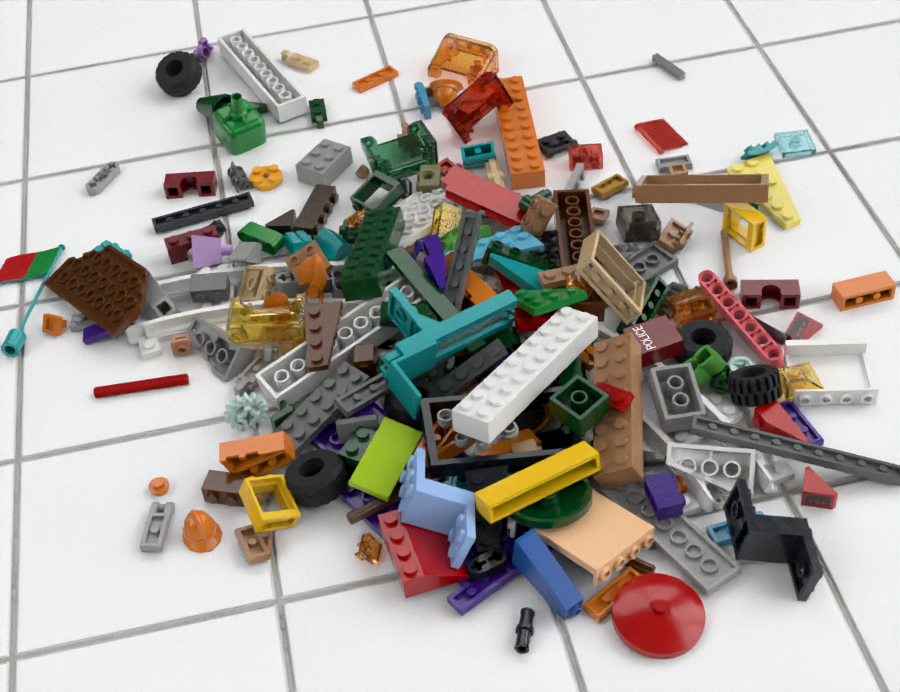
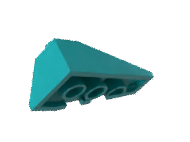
M490 252L488 265L520 288L525 290L543 289L537 279V273L544 270Z

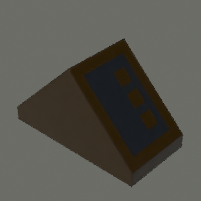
M291 209L266 223L265 227L279 232L283 236L285 233L294 232L293 225L297 220L295 210Z

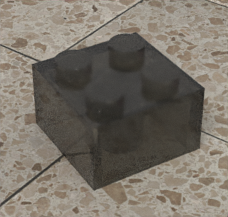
M652 204L617 206L616 226L624 243H650L659 239L661 221Z

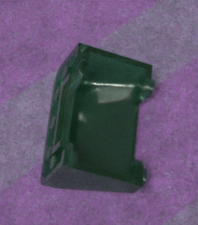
M422 120L411 123L407 127L406 136L377 144V140L372 136L360 139L362 150L372 173L377 170L396 181L400 178L417 175V172H420L421 165H435L438 163L437 141Z

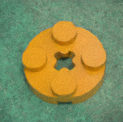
M273 164L270 166L254 167L249 179L253 188L257 187L258 191H270L275 189L277 184H282L283 175L278 165Z

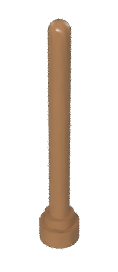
M722 229L720 236L725 276L722 282L732 291L738 287V281L732 272L728 233L726 229Z

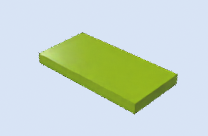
M384 417L351 476L348 485L388 502L400 479L401 472L405 470L410 455H413L423 432Z

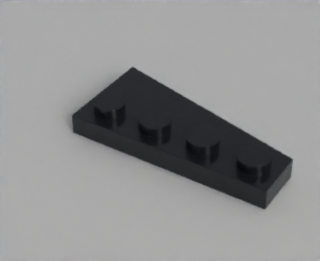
M508 465L465 471L467 490L475 493L507 478ZM475 503V542L477 555H481L491 549L500 548L502 519L490 524L476 510Z

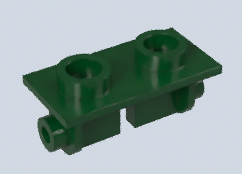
M725 365L723 370L717 375L711 377L708 389L717 394H729L727 377L730 373V367L728 365Z

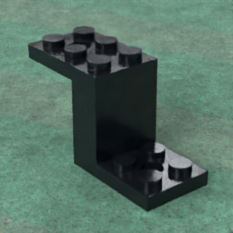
M737 478L723 506L736 560L787 563L797 600L807 601L824 572L818 558V549L814 545L812 529L809 528L807 518L756 514V508L751 501V490L748 489L746 479Z

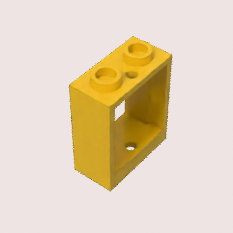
M724 203L722 229L727 230L728 236L749 252L764 246L767 217L749 203ZM739 216L748 222V229L739 223Z
M269 474L267 476L244 479L238 492L256 533L293 528L301 514L291 492L287 489L283 474ZM273 491L281 510L263 513L255 494Z

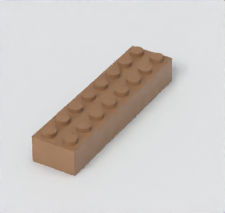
M628 332L594 343V385L597 382H603L632 392L635 396L624 414L610 409V412L594 425L593 448L599 452L601 470L594 473L593 478L604 490L644 480L641 345L633 334Z

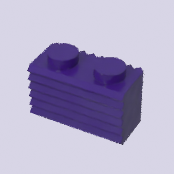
M669 471L644 476L643 488L657 519L661 521L662 519L665 520L666 518L669 519L670 517L683 515V506H686L684 494L678 491L676 478L671 477Z

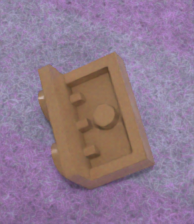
M671 218L656 244L673 255L678 249L682 251L687 244L685 239L688 240L693 233L691 228L694 223L690 222L686 227L674 218Z

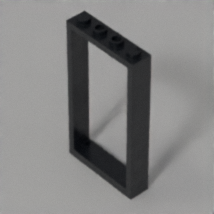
M563 386L545 388L529 405L549 404V398ZM467 395L421 399L420 418L430 479L464 476L465 471L504 465H508L507 471L523 470L567 449L560 448L439 460L431 414H437L442 409L452 410ZM569 428L573 445L582 442L581 436Z

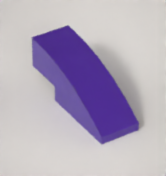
M434 234L423 239L422 249L426 255L423 267L429 278L443 293L446 280L445 254L438 235Z

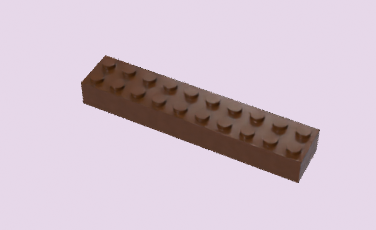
M589 189L553 190V202L557 205L554 212L559 268L578 263L583 240L595 230ZM595 256L594 259L599 263V259ZM587 281L561 286L562 288L579 287L587 292V300L566 307L597 316L598 322H604L605 301Z

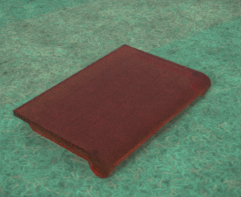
M663 118L634 125V129L660 155L664 151L688 145Z

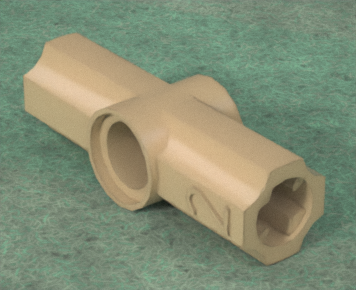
M489 159L485 163L487 180L506 188L504 172L501 171L499 161Z

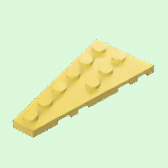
M769 152L726 168L725 174H769L768 203L757 204L785 230L800 224L801 218Z

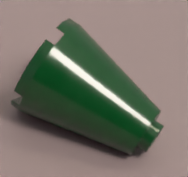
M219 94L201 97L196 102V109L213 120L214 111L231 103V95Z

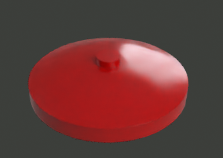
M661 573L642 574L624 583L615 595L611 613L614 629L623 643L633 651L655 659L675 658L690 651L699 642L706 619L703 603L693 588L676 577Z

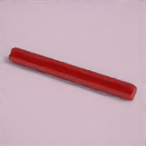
M185 373L94 387L93 393L95 398L188 385L189 376Z

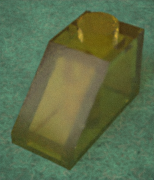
M446 203L435 206L430 236L437 234L441 238L459 226L462 219L461 208Z

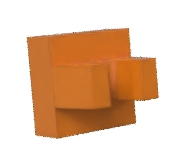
M50 313L43 314L42 332L55 336L62 335V329L66 328L67 320H63V317Z

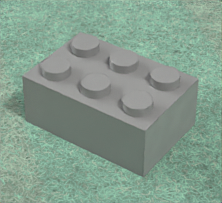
M323 139L295 165L298 181L314 187L316 184L330 186L353 163L351 147Z
M691 363L650 368L648 384L660 426L664 433L689 430L693 414L706 417L707 413Z

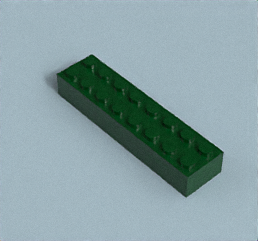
M389 206L385 209H371L366 212L340 279L345 302L383 296L392 268V264L385 257L386 252L399 247L405 228L401 207Z

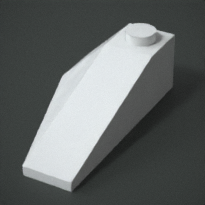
M668 442L667 465L728 491L732 490L737 478L746 479L748 489L753 493L756 449Z

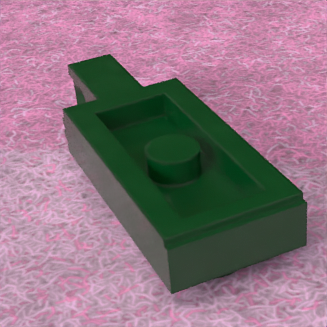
M324 98L310 100L308 102L312 123H317L318 129H323V122L328 121Z

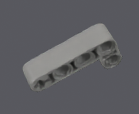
M333 268L327 273V289L323 293H332V298L344 299L340 285L341 278H339L342 268ZM291 271L281 272L275 276L276 292L284 293L287 297L300 296L309 287L307 286L302 289Z

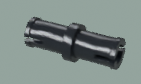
M528 607L520 610L519 624H517L515 629L517 638L514 650H517L516 652L520 654L529 652L530 639L534 634L533 620L535 611Z

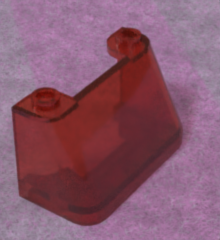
M486 71L453 101L445 105L442 115L455 137L466 145L472 140L469 134L474 132L472 127L494 108L500 110L501 105H506L509 108L515 102L498 76L491 71Z

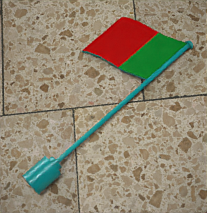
M60 244L53 249L7 258L0 269V285L46 275L19 329L9 330L1 346V351L9 357L19 355L27 338L22 330L45 286L43 283L49 278L62 250H65V245Z

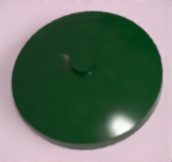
M585 477L510 514V516L523 525L538 529H553L570 525L581 519L589 511L593 500L591 484Z

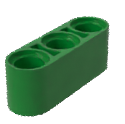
M251 221L237 232L240 241L262 243V251L271 255H275L285 246V238L281 233Z

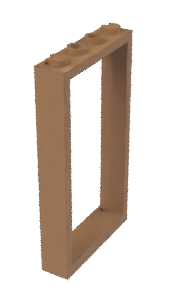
M769 174L642 175L638 182H636V185H634V188H632V197L635 198V203H768Z

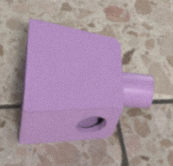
M191 235L193 269L222 263V256H228L232 253V245H221L220 238Z

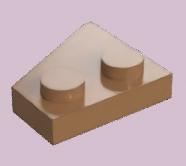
M252 524L235 529L236 539L249 565L270 559L274 530L256 533Z

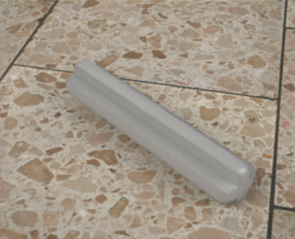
M658 53L652 55L653 62L677 79L682 80L685 78L686 73Z

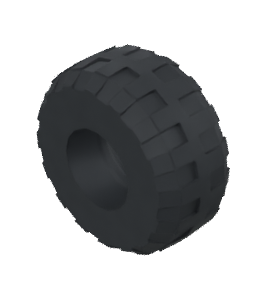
M176 51L169 53L158 63L155 78L157 84L166 94L172 97H181L190 94L197 88L201 81L202 70L198 61L191 54Z
M697 319L689 321L678 329L679 334L684 339L683 354L674 357L678 364H683L688 359L693 358L695 353L705 345L711 346L726 363L729 362L732 356L733 339L730 332L720 323L709 319Z
M415 378L411 381L422 395V398L444 397L440 389L427 380ZM393 392L385 395L384 413L387 418L415 430H422L420 413L419 419L414 420ZM431 414L432 423L437 422V414Z
M323 448L310 450L299 455L288 466L284 477L287 489L291 492L295 503L307 508H317L336 500L345 490L349 479L347 468L341 457L334 451Z

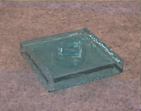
M807 129L774 133V139L779 144L778 149L782 158L816 154V147Z

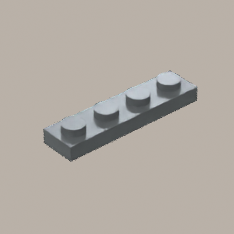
M497 338L437 381L435 385L440 389L444 397L455 396L508 358L510 354L501 340Z

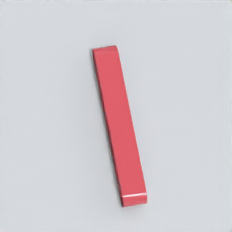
M704 270L700 272L698 280L702 293L765 365L781 369L784 365V358L780 346L713 271Z

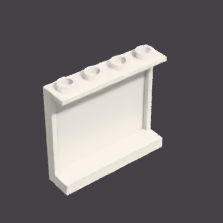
M866 338L785 340L784 359L793 403L796 406L876 404L879 387H874L866 355Z

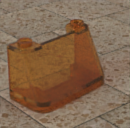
M448 33L443 37L428 66V76L438 78L441 76L442 70L466 76L468 85L473 89L481 91L499 72L498 50L493 44Z

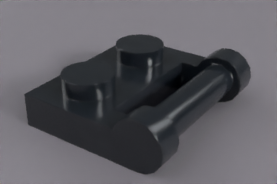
M565 130L537 139L540 151L548 159L567 150L579 148L577 140H573Z

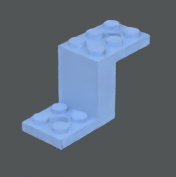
M417 447L414 455L409 456L407 469L401 472L399 482L402 483L399 491L401 501L398 512H401V522L448 535V541L450 542L448 550L450 567L459 569L476 539L474 492L426 479L425 449Z

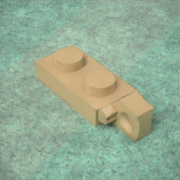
M289 50L280 52L282 60L288 66L310 73L319 66V61L295 52L291 53Z

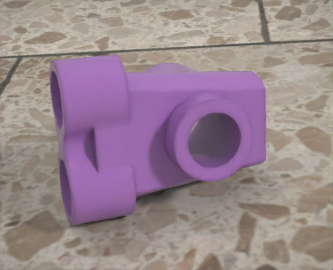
M201 37L196 50L193 51V55H197L198 61L202 62L203 59L210 57L214 48L208 43L207 38Z

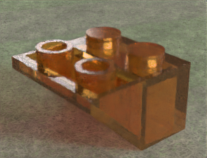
M701 286L665 297L677 329L692 320L709 319L714 321L717 313L715 303L711 294Z

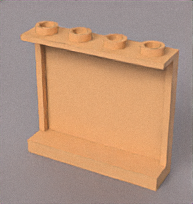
M592 489V505L581 519L564 527L553 529L536 528L535 531L546 546H551L594 575L593 586L596 587L602 581H606L614 572L621 570L631 559H635L644 549L651 547L654 542V526Z

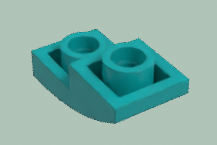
M776 140L771 143L767 141L763 145L758 143L754 147L751 144L743 150L745 154L740 158L741 160L752 159L770 152L779 144Z

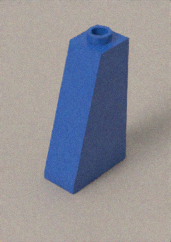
M532 528L516 539L512 556L514 566L564 621L570 616L572 618L576 617L582 611L584 597L536 531Z

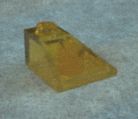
M809 361L778 367L782 393L785 399L794 398L796 389H824Z

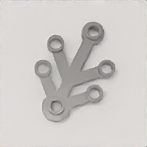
M442 409L437 413V422L442 428H449L453 425L452 410ZM512 421L492 442L501 438L510 440L517 437L519 428L516 423ZM458 433L455 435V445L465 447L468 444V440L472 439V437ZM476 439L477 450L485 451L488 449V443Z

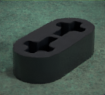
M494 548L471 559L467 565L470 578L482 580L503 570L507 566V554L501 548Z

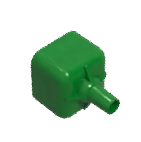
M233 93L231 95V103L214 111L215 135L230 154L240 155L266 142V128L263 117L248 100L242 98L240 93Z

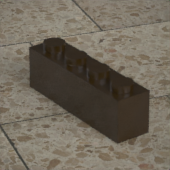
M316 184L293 225L294 233L295 231L304 230L307 235H311L312 240H315L322 226L326 225L329 215L333 212V207L338 203L339 195L336 192V186Z

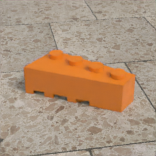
M453 251L449 252L445 256L446 280L453 256ZM470 269L463 302L467 306L473 307L497 294L491 286L486 284Z

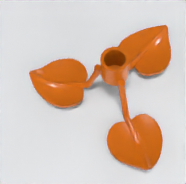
M318 253L303 260L297 269L300 279L304 283H310L308 289L291 302H288V297L284 293L275 292L270 294L263 302L264 311L278 321L288 320L293 314L290 305H293L307 294L311 298H319V304H322L325 297L323 292L327 289V272Z

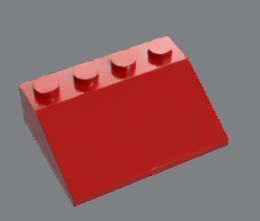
M398 509L377 515L380 532L405 599L470 578L464 562L459 569L450 567V557H448L450 542L448 541V535L401 522V512H398Z

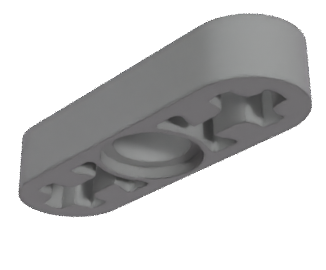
M117 162L107 163L86 184L88 195L96 196L100 194L120 174L121 170Z

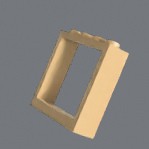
M597 229L583 240L576 271L627 325L642 315L646 281ZM595 256H596V257L602 262V264L612 273V275L623 285V287L628 291V294L625 293V291L614 281V279H613V278L604 270V268L594 259ZM639 280L641 284L637 286V283L635 281Z

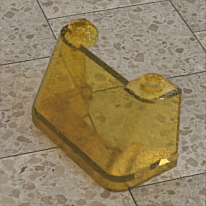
M297 293L296 300L294 302L293 300L289 301L288 307L253 309L252 303L246 305L241 302V297H231L226 325L228 339L233 343L301 339L306 331L304 306H309L306 293Z

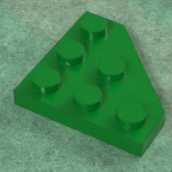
M579 287L545 288L539 290L522 289L513 294L518 299L517 307L533 316L588 299L587 292Z

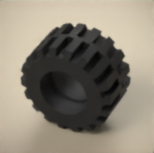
M765 364L745 366L731 372L727 377L731 401L738 406L756 407L776 401L783 394L779 369L775 366Z

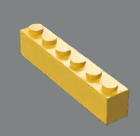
M585 441L575 444L475 492L476 510L492 524L600 471L599 452Z

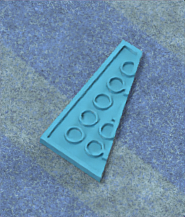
M520 225L513 226L504 232H497L491 237L480 239L476 244L472 263L482 261L490 240L501 241L508 247H517L526 254L537 249L539 252L545 251V246Z

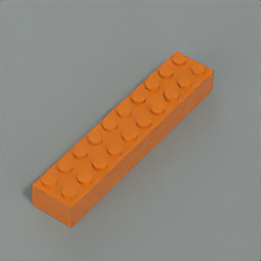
M512 76L509 78L492 79V98L511 189L513 191L545 187V169L522 76Z

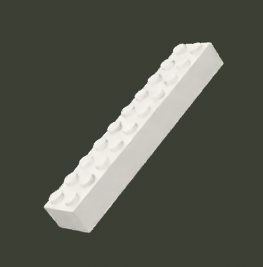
M244 28L217 37L220 53L260 100L266 103L267 108L280 123L308 112L306 96Z
M403 277L385 287L382 297L367 299L340 317L328 370L309 372L306 341H304L255 374L261 390L279 410H282L280 401L285 400L288 404H294L319 387L344 361L350 365L354 363L355 345L374 343L376 348L400 331L394 327L379 326L381 301L388 302L389 289L396 286L400 292L406 295L409 303L425 304Z
M570 307L559 309L452 409L453 431L490 444L598 337V317Z

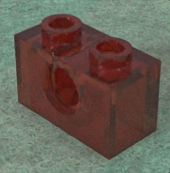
M601 143L568 145L569 171L574 170L577 162L584 163V170L603 169Z

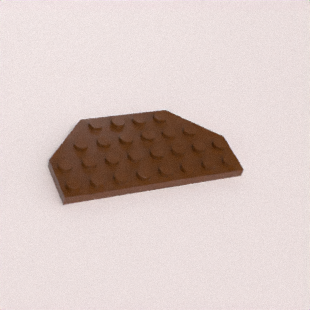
M111 245L104 246V250L98 252L92 250L83 253V256L79 258L74 256L68 258L43 284L115 339H118L143 313L150 272Z

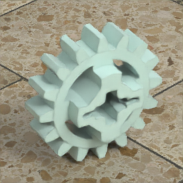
M246 392L242 397L236 395V400H229L231 405H225V419L232 429L236 426L239 431L242 427H245L246 430L250 426L255 428L256 423H263L261 418L267 417L266 412H268L265 399H262L260 394L255 396L254 392L250 396H247Z

